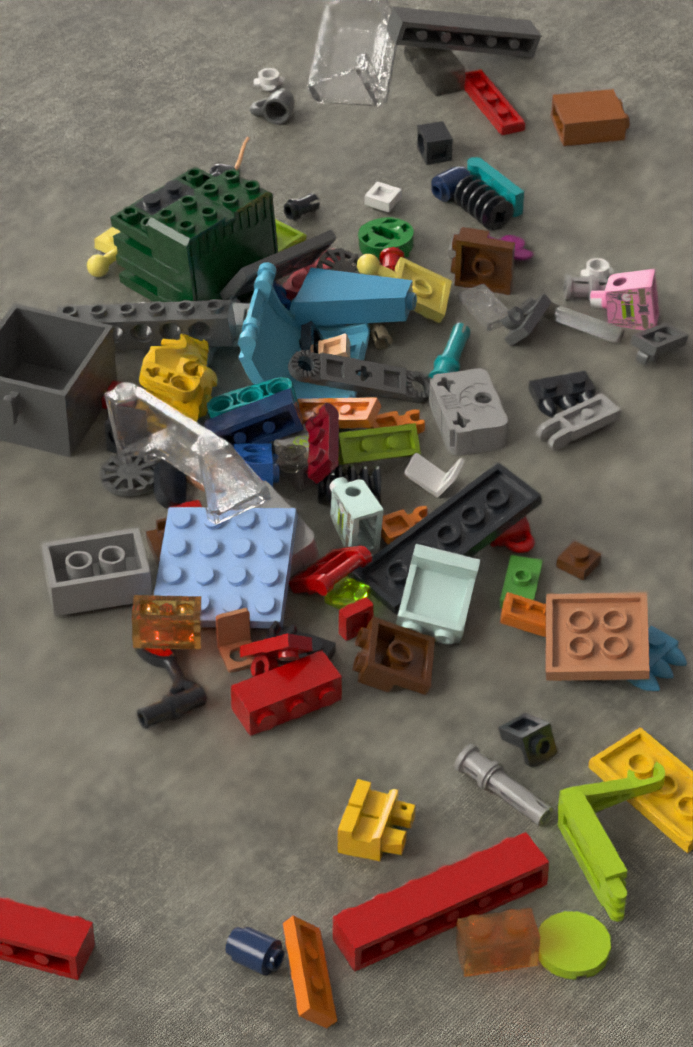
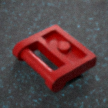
M365 546L333 549L291 579L289 586L293 593L308 592L311 595L318 592L320 595L325 596L334 589L336 583L355 569L365 567L372 562V554Z

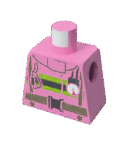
M655 269L612 274L609 276L605 291H591V308H607L608 323L613 326L647 330L657 326L660 313Z

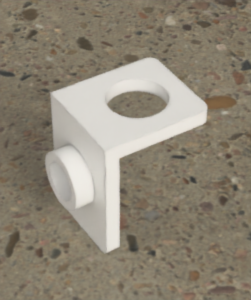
M415 453L404 474L436 498H439L455 481L465 460L460 458L445 473L424 457Z

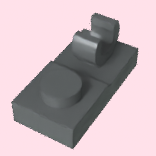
M545 293L535 300L530 297L520 307L514 306L507 311L509 315L501 320L502 324L507 329H510L504 338L510 346L532 332L552 301Z
M663 323L634 334L630 344L640 349L637 353L636 361L647 366L649 360L653 363L656 362L660 354L685 346L689 335L667 323Z

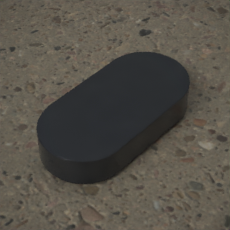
M169 458L161 459L154 468V495L158 503L166 509H169L170 506L185 503L187 500L186 473L179 463Z

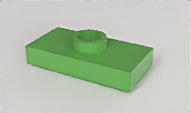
M510 556L500 598V608L503 606V600L507 592L535 601L543 560Z

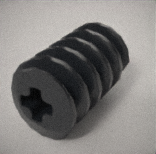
M469 175L463 178L455 189L454 200L456 204L488 230L500 229L507 224L513 215V205L489 185H486L484 181L479 180V177L476 175Z
M338 465L334 473L330 472L318 483V504L322 502L324 495H327L329 504H331L332 491L330 490V484L333 480L344 477L348 482L358 479L363 480L373 495L377 496L381 505L382 474L379 466H375L372 474H369L367 466L362 465L359 474H356L354 465H349L347 473L344 474L341 465Z

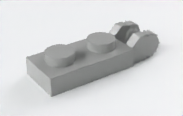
M601 393L554 415L553 418L540 424L536 431L537 437L541 440L550 438L548 445L553 451L566 447L570 440L574 441L619 420L621 409Z

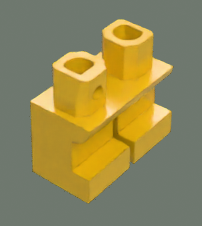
M357 779L338 827V853L375 861L381 860L383 852L402 855L407 831L395 829L393 825L412 828L415 820L416 805L399 801V790L397 789L390 790L386 794L371 790V782Z

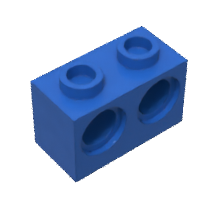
M271 443L234 444L235 494H238L256 481H266L272 487L273 483H279L278 454H272Z

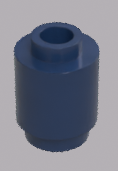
M454 166L432 178L431 191L436 198L446 202L454 198L455 189L459 182L471 174L463 166Z
M249 926L245 928L236 927L229 935L225 947L226 954L231 956L233 962L264 976L269 975L272 971H277L285 955L280 940Z

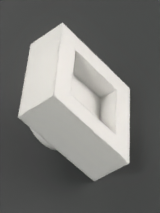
M376 182L365 194L364 205L390 212L401 199L402 189Z

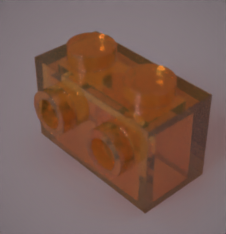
M134 595L131 618L133 648L201 649L203 626L202 596Z
M532 908L509 909L499 913L471 915L466 918L457 919L456 950L464 977L538 966L541 937Z

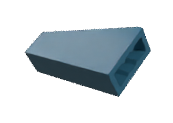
M310 268L294 300L295 321L297 326L310 321L314 325L402 322L407 320L410 310H415L417 293L413 292L412 280Z

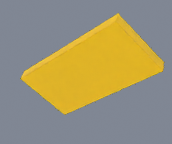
M641 727L589 759L588 768L604 782L627 778L628 770L634 771L635 777L641 780L654 777V765L656 762L660 763L665 769L663 787L658 791L633 797L626 801L687 854L693 850V771Z

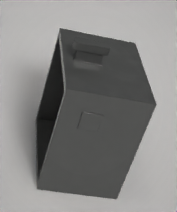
M17 303L12 305L0 321L1 441L72 457L103 410L102 397L112 381H117L112 325Z

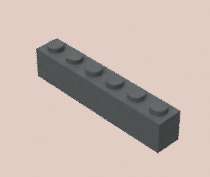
M392 7L386 31L395 45L534 58L541 38V34L531 20Z

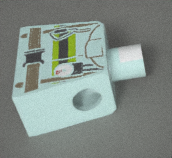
M344 477L333 480L330 484V490L332 491L330 515L344 547L365 546L370 552L380 550L384 511L380 503L363 480L358 479L348 482Z

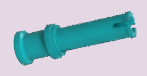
M457 323L453 326L443 354L436 357L433 364L434 370L429 373L428 378L431 377L433 379L436 374L459 372V359L471 333L468 326L465 327L464 332L461 331L464 326L463 323Z

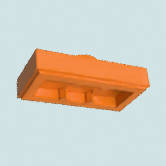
M507 592L503 600L500 623L546 637V604Z

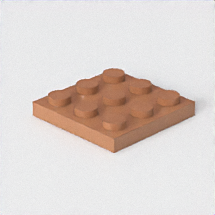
M647 592L546 594V681L650 679Z

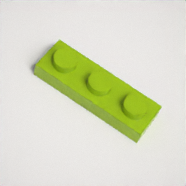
M416 423L339 433L338 465L413 456L415 453L421 454Z

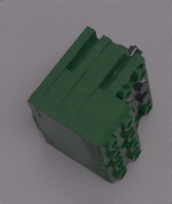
M195 166L110 217L111 227L120 231L113 236L114 246L117 247L118 253L116 254L117 264L125 268V270L119 273L120 283L152 302L223 300L219 293L241 268L278 253L273 193L261 188L260 183L256 180H246L240 177L239 171L234 169L226 170L215 177ZM254 290L237 297V299L241 303L253 295Z

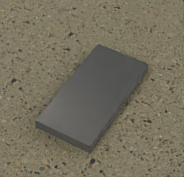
M331 229L243 267L219 294L223 300H232L253 291L255 280L258 277L259 266L264 262L275 265L277 271L274 281L310 266L336 241L337 237Z

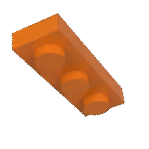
M377 397L297 399L302 413L303 425L310 417L317 416L319 409L325 403H330L337 409L339 413V428H372L381 409V404Z
M293 915L283 923L297 1002L296 1007L300 1017L327 1029L337 1022V1016L320 928Z

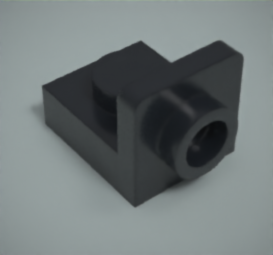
M525 712L498 727L502 740L522 749L525 764L529 767H534L557 753L551 725L543 719Z

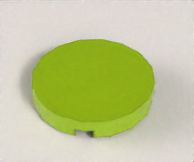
M564 911L551 915L541 923L536 934V951L541 965L552 974L565 979H577V976L587 975L586 978L594 976L606 966L610 957L611 938L606 927L595 917L582 912Z

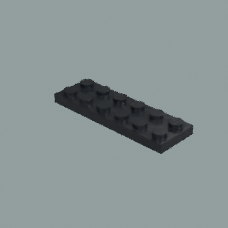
M498 462L372 557V562L368 565L355 569L353 571L354 580L397 615L416 544L472 558L543 503L542 496Z

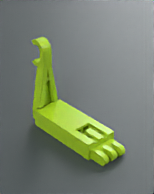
M658 762L654 765V777L638 779L635 777L634 771L628 770L627 778L574 786L560 790L557 826L601 906H604L610 919L615 922L624 919L627 899L626 882L624 879L627 878L628 871L595 813L633 797L660 790L664 785L665 769Z

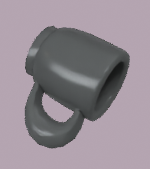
M287 89L276 90L267 99L253 103L250 106V113L254 116L264 115L273 124H283L290 118L295 106L294 96Z

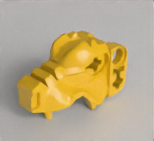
M182 333L179 340L162 339L161 345L163 346L150 347L149 352L143 359L139 376V383L146 389H141V391L136 393L133 408L144 409L146 431L171 440L182 439L190 429V425L197 423L200 417L207 414V403L212 399V387H217L218 381L216 373L207 367L208 342L204 339L203 341L197 340ZM167 424H175L179 427H171Z

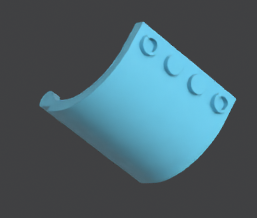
M269 262L262 263L258 269V277L254 283V293L238 339V345L241 349L239 360L251 382L258 384L279 377H287L293 382L297 399L356 398L357 392L300 382L291 376L288 370V363L297 351H301L299 346L301 326L296 325L295 316L283 306L272 286L277 271L275 265ZM368 323L334 328L316 326L324 339L347 334L350 340V358L364 360L371 331Z

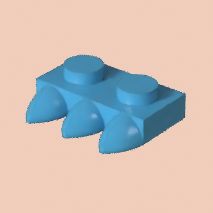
M651 625L648 628L650 679L626 681L643 690L659 691L660 687L654 676L667 679L673 678L674 675L668 663L676 666H686L687 661L682 651L678 648L679 641Z

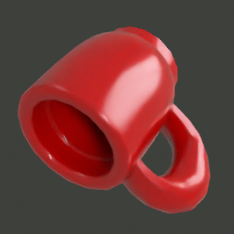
M525 516L492 541L490 545L492 547L505 546L510 551L516 553L531 551L535 545V539L531 534L527 517Z

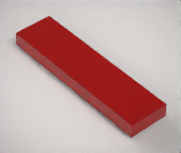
M482 69L458 74V83L501 136L525 131L526 122Z

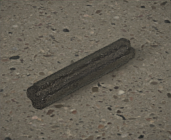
M552 302L543 314L545 319L615 344H619L624 336L623 327Z

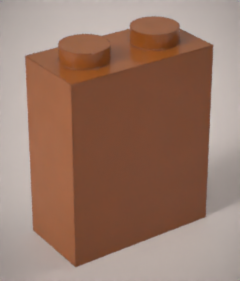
M614 89L552 95L551 119L563 146L625 140L626 129L630 127V119L628 113L624 112L622 100L618 99Z

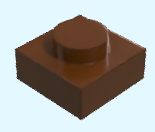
M574 540L557 557L556 568L584 581L601 563L602 553Z

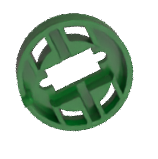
M392 217L370 220L363 224L358 231L359 250L363 255L372 254L379 260L380 253L384 249L395 247L402 250L405 257H409V253L414 247L413 227L402 219Z

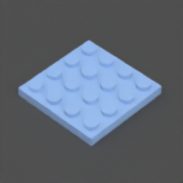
M169 507L150 622L154 620L174 622L178 627H216V616L218 614L247 608L250 613V628H270L275 620L283 628L298 520L296 508Z

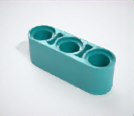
M279 377L217 395L209 400L207 409L210 418H213L291 388L298 406L299 403L291 379Z

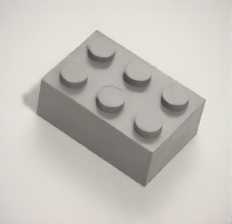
M139 528L41 543L44 574L54 616L152 600L151 574Z

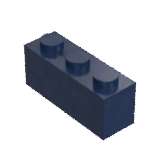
M291 388L204 421L205 437L216 460L228 450L234 452V444L269 443L304 429L302 413Z

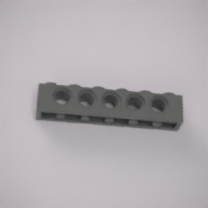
M213 299L210 301L184 300L181 302L155 301L152 303L127 302L123 304L58 306L56 313L112 325L115 350L150 349L151 346H163L161 345L162 339L179 340L181 333L200 341L206 340L208 347H230L234 344L236 334V321L232 300Z

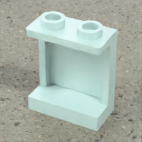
M416 544L396 624L434 637L437 642L442 644H460L480 559Z

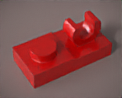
M287 633L240 646V658L253 659L251 674L252 676H257L279 667L276 658L281 661H293L299 659V654L313 651L312 638Z

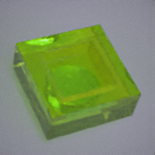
M346 576L334 585V589L330 593L325 595V604L340 610L346 605L364 597L369 598L370 586Z

